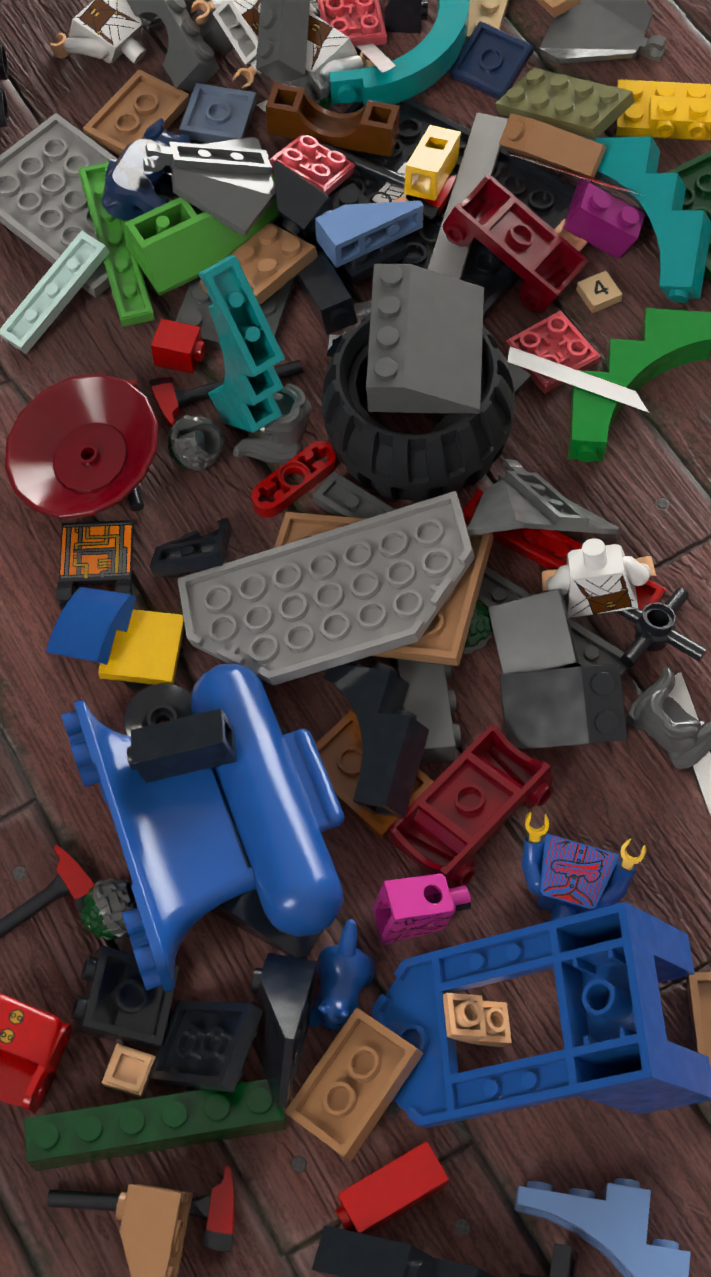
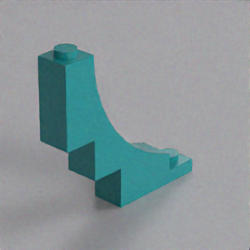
M652 136L597 138L596 140L587 138L606 146L598 170L592 179L633 191L618 190L639 205L652 222L660 251L661 270L659 287L667 299L676 303H686L689 299L700 300L711 235V221L704 210H682L686 186L678 173H657L660 150Z
M230 255L198 273L213 303L208 308L219 337L225 368L224 384L208 394L224 424L254 433L282 416L273 394L284 387L274 369V365L285 358L237 257Z

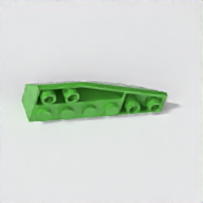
M271 172V178L275 187L274 173ZM179 197L125 222L126 247L159 296L200 277L198 273L228 257L269 222L273 223L281 216L278 211L277 198L273 200L244 237L213 218L209 213L203 212Z

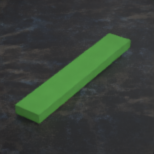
M107 162L79 168L78 172L97 240L104 244L110 252L103 262L121 326L126 327L152 321L155 318L141 268L126 247L125 222L127 221L112 217L102 207L101 200L106 170L109 164Z

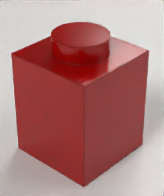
M161 319L151 344L154 365L194 374L198 361L202 362L206 353V342L202 341L200 327Z

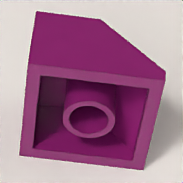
M580 178L562 229L619 259L638 239L645 213L637 206L599 185Z

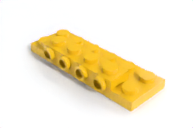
M618 79L617 88L632 91L634 103L616 120V136H652V138L711 141V84Z

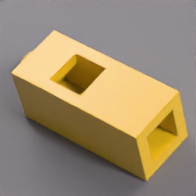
M429 125L406 164L404 194L436 201L458 161L461 132Z

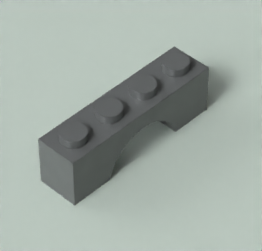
M126 0L136 17L154 22L163 20L168 32V50L163 66L176 89L193 92L196 83L206 84L219 70L220 67L213 57L214 52L203 40L199 33L200 28L198 24L191 19L186 10L184 0Z

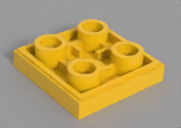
M133 609L127 632L116 631L107 665L100 664L98 674L100 679L153 685H174L185 628L183 615Z

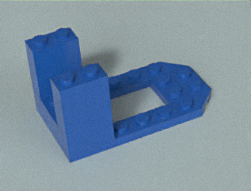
M622 902L403 959L394 973L397 978L387 994H381L372 1007L373 1019L418 1048L423 1055L392 1102H395L407 1112V1116L418 1126L429 1128L574 1097L585 1098L637 1115L711 1101V1067L709 1057L667 1041L658 986L660 982L695 974L688 934L627 902ZM554 969L564 1050L459 1073L456 1043L454 1039L447 1037L443 995Z

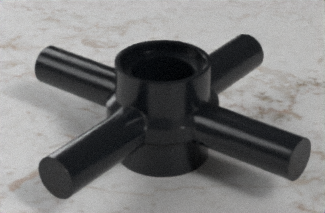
M677 588L665 604L650 603L645 606L643 611L638 608L615 611L635 623V640L620 658L624 666L633 667L646 650L659 651L667 643L699 662L702 660L707 649L675 630V614L689 597L685 589Z

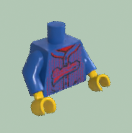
M531 812L526 815L525 827L529 836L525 837L521 867L529 891L537 896V906L552 911L549 921L614 905L625 896L636 872V869L633 867L634 864L641 862L646 855L645 845L641 850L640 856L631 857L627 853V846L631 839L626 840L620 851L623 861L618 862L619 854L547 834L549 819L546 814L544 816V825L539 829H534L529 824ZM546 833L545 840H543L541 836Z

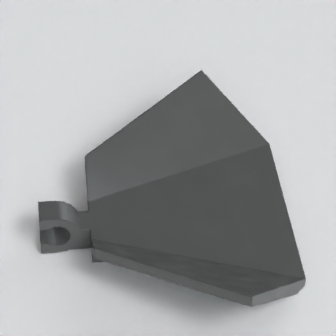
M580 0V4L554 18L539 47V53L541 56L558 64L613 59L636 61L638 55L660 62L664 55L665 49L663 48L667 38L658 35L651 36L649 39L646 38L653 10L645 0Z
M254 137L205 144L169 142L168 147L146 143L145 151L147 157L158 156L156 160L144 158V171L158 172L165 166H171L172 190L174 194L203 212L212 215L213 218L244 237L276 198V190L271 178L272 166L267 151L262 150L259 140Z
M512 459L503 460L502 466L507 467L508 471H506L505 475H499L497 483L485 489L467 529L469 536L519 528L597 533L613 544L619 545L620 543L619 527L566 499L540 475L527 472L517 460Z

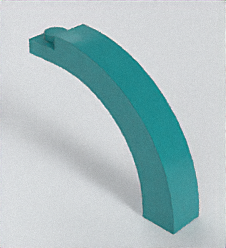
M437 0L438 16L429 34L414 49L392 60L396 66L390 70L381 72L374 66L363 69L329 72L331 105L363 101L364 106L368 100L397 104L423 92L436 83L452 67L462 51L468 32L470 0Z

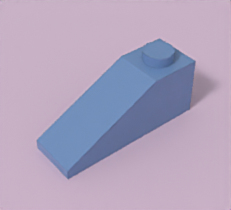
M421 201L343 205L315 218L316 241L337 268L423 228L424 205Z

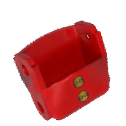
M0 993V1102L25 1108L26 1111L35 1114L41 1108L54 1081L59 1062L70 1040L72 1026L62 1022L56 1015Z

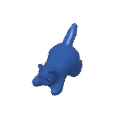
M352 919L346 922L339 944L325 947L319 954L316 967L321 985L311 1008V1027L317 1028L323 1025L325 1029L330 1031H336L343 1027L356 1007L359 1008L361 990L364 987H369L375 978L373 958L356 948L357 927L356 922Z

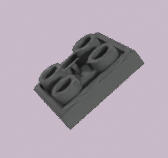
M562 589L487 607L503 674L549 670L579 662Z

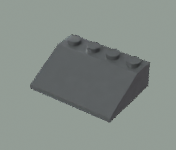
M374 264L366 381L368 412L480 414L484 287L412 264Z

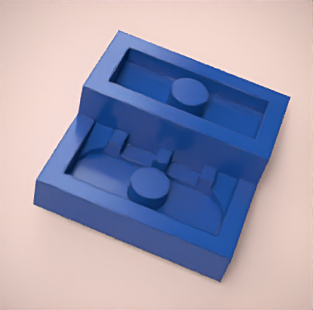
M79 587L61 612L50 636L46 652L56 656L107 665L116 631L127 632L136 596Z

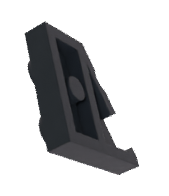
M228 517L218 520L219 529L206 535L200 536L199 531L195 530L177 540H172L156 547L150 563L153 577L167 576L173 578L185 572L203 571L222 566L232 532Z

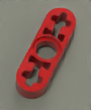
M324 441L310 444L257 484L251 493L252 506L255 513L265 518L278 515L332 474L337 462L336 454L331 444ZM318 456L322 459L326 456L327 461L325 463L322 460L315 462L314 457ZM291 473H298L304 477V480L299 485H289L285 482V478ZM265 496L269 499L274 496V502L270 503L267 500L262 502L261 497Z

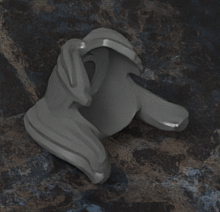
M287 384L283 389L274 393L273 397L282 416L260 428L259 438L241 440L234 446L233 455L236 457L250 456L261 461L284 465L302 451L301 439L305 433L307 421L312 410V405L305 398L303 391L293 384Z
M670 667L661 669L662 672L658 681L642 693L629 707L626 722L637 730H644L650 737H653L667 751L668 758L675 767L679 769L690 768L697 764L711 750V721L708 723H704L703 720L699 722L696 718L685 712L673 698L669 697L675 686V677Z

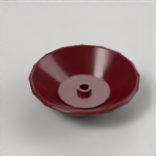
M101 373L69 377L42 390L19 413L6 442L4 467L12 489L32 510L59 519L93 516L122 502L144 480L157 452L158 421L148 398L127 380Z

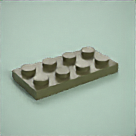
M533 68L515 86L509 89L495 105L500 115L509 117L513 113L596 140L634 103L632 91Z

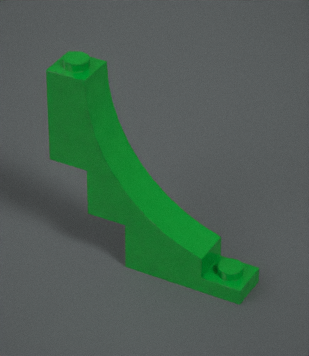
M645 308L641 326V341L610 339L606 358V372H581L637 391L647 382L666 371L690 362L708 359L711 350V312ZM572 385L568 459L581 462H603L608 432L624 404Z

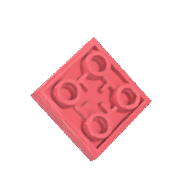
M318 0L320 18L349 37L354 48H358L356 45L371 43L375 46L387 44V34L379 0Z
M303 134L269 159L272 166L271 172H273L274 162L278 160L327 196L347 180L355 169V164L347 160L342 153L331 151L319 144L314 137Z
M561 310L507 339L505 344L508 352L511 346L580 371H586L599 364L601 357ZM523 368L531 374V379L544 394L565 383Z

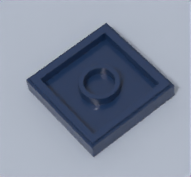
M479 21L457 60L449 70V76L499 100L512 88L532 55L534 47L526 41Z

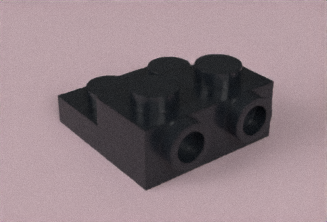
M102 945L94 953V956L88 955L82 968L81 979L88 982L84 996L77 995L73 1005L71 1019L78 1021L75 1031L111 1041L122 1039L156 1049L160 1048L163 1043L174 990L164 993L161 985L146 991L135 955ZM176 965L174 970L175 985L180 967Z

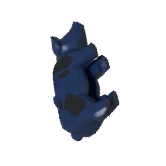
M160 118L146 129L143 138L128 144L117 160L111 158L106 170L101 200L102 207L106 212L119 220L130 221L168 203L169 200L158 196L159 194L179 197L172 190L171 166H165L158 172L144 171L143 160L144 158L149 160H156L158 156L147 157L145 151L146 143L165 147L169 146V142L190 143L188 134L177 135L164 131V120Z

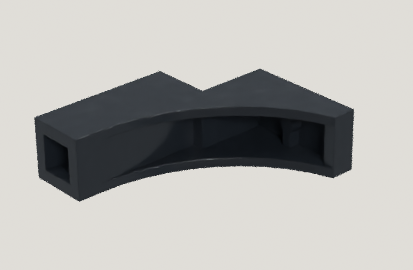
M349 662L343 666L339 665L326 669L324 679L340 689L348 698L357 716L361 731L362 761L353 802L373 814L405 818L429 729L416 720L417 716L414 713L402 710L409 683L397 675L395 668L385 664H376L374 668H368L355 662Z
M324 1226L312 1266L313 1271L325 1277H494L478 1267L434 1258L410 1244L330 1226Z

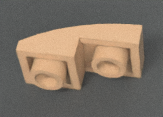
M446 993L443 995L447 1037L465 1043L493 1047H504L512 1043L506 1002L483 1001L482 995Z

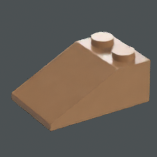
M128 1184L127 1193H120L116 1208V1220H121L120 1235L131 1277H178L193 1193L144 1184Z

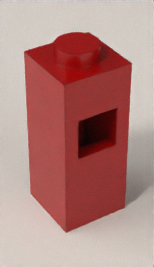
M426 1141L338 1193L337 1197L340 1207L335 1209V1213L344 1230H354L356 1233L368 1235L448 1187L449 1178Z

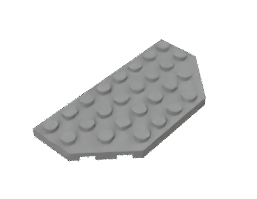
M456 491L228 562L222 566L178 578L188 641L192 646L228 664L235 663L251 668L259 679L273 686L418 642L475 559Z

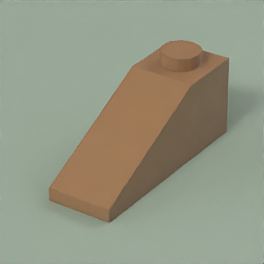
M513 113L510 114L499 141V145L515 155L524 156L591 178L595 177L606 150V146L541 121Z

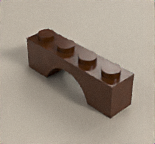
M274 83L265 106L267 132L270 135L296 139L303 134L314 137L319 144L327 143L334 147L392 157L399 135L400 106L368 100L364 107L356 112L346 114L335 113L315 103L305 88Z

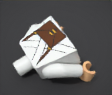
M93 0L72 19L69 31L70 37L66 38L64 33H59L56 36L58 43L50 44L56 58H65L70 53L103 59L107 63H113L119 56L124 54L134 64H137L147 51L137 41L143 26L142 18L134 15L126 0Z
M196 0L191 7V13L196 10H202L205 13L196 18V23L199 25L206 23L209 13L215 10L213 12L214 17L244 64H251L249 68L239 69L232 78L233 81L238 75H244L247 83L240 90L247 89L253 82V76L257 73L259 75L262 73L256 70L261 0H211L209 2Z
M309 11L305 76L316 72L327 83L329 82V72L375 66L362 51L360 56L356 55L357 52L349 37ZM299 78L294 79V80H292V81H289V82H287V83H285V84L288 85V84H290V83H292V82L298 80Z
M592 538L584 542L582 549L571 550L567 553L566 565L560 566L558 570L542 571V591L562 589L563 596L565 595L568 618L637 609L638 602L635 586H642L650 577L656 576L652 556L634 559L632 556H625L621 545L605 546L602 540Z

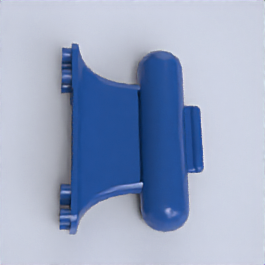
M235 663L220 664L202 673L193 686L191 694L193 715L221 708L234 727L237 762L146 783L137 770H132L128 763L127 747L131 746V736L120 734L102 724L90 711L84 700L74 702L76 710L61 714L83 786L88 787L99 783L104 801L109 805L133 882L131 888L138 908L122 912V916L146 991L161 985L164 993L173 991L175 989V960L186 934L207 913L221 904L256 889L264 913L279 932L294 937L316 935L332 925L340 912L344 896L342 884L321 832L342 825L344 813L312 734L304 728L288 734H282L264 685L251 668Z

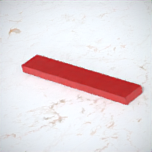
M479 489L462 511L465 523L468 526L484 493ZM519 528L492 532L494 540L550 570H558L560 566L566 565L567 553L571 550L582 549L583 544L557 530ZM648 580L642 586H635L638 609L643 611L648 604L659 603L665 594L666 588L651 580Z

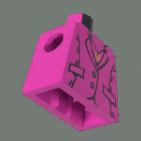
M443 874L384 881L372 907L381 944L387 945L441 931L446 928L454 912L470 909L471 899L465 885L448 888L446 877Z

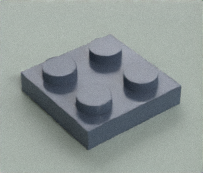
M196 83L179 129L180 135L186 133L190 140L207 143L227 141L233 138H245L257 103L256 92Z

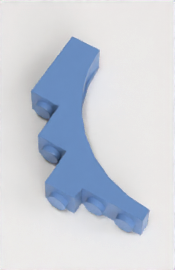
M616 1178L614 1179V1184L607 1183L604 1187L602 1200L595 1199L596 1193L593 1191L573 1188L570 1189L569 1194L553 1192L552 1185L537 1181H528L527 1187H518L514 1211L547 1219L577 1234L602 1253L623 1277H689L690 1252L679 1250V1243L664 1239H653L652 1245L646 1244L651 1190L640 1188V1182L632 1179Z

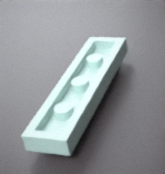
M81 230L0 328V336L27 354L110 252L107 247Z

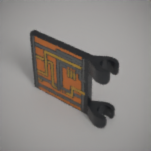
M133 520L62 523L59 582L56 591V597L61 610L64 609L74 594V585L116 584L115 592L132 595Z

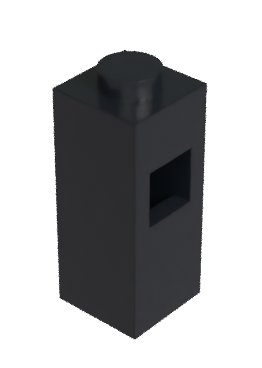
M321 251L317 253L318 257L296 275L299 289L326 335H330L356 324L358 321L352 297L325 253Z
M220 708L131 730V746L127 747L128 763L132 770H137L144 781L149 783L237 762L234 727Z

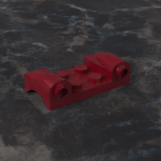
M489 173L461 203H457L443 223L444 233L451 243L467 247L476 238L522 277L525 283L519 290V296L526 308L536 312H544L589 261Z
M491 724L408 807L406 817H398L387 828L390 841L430 875L443 874L446 877L448 888L466 886L475 874V852L522 804L530 809L535 805L542 806L548 801L553 792L551 787V766L546 762L535 760L521 752L503 735L498 727Z

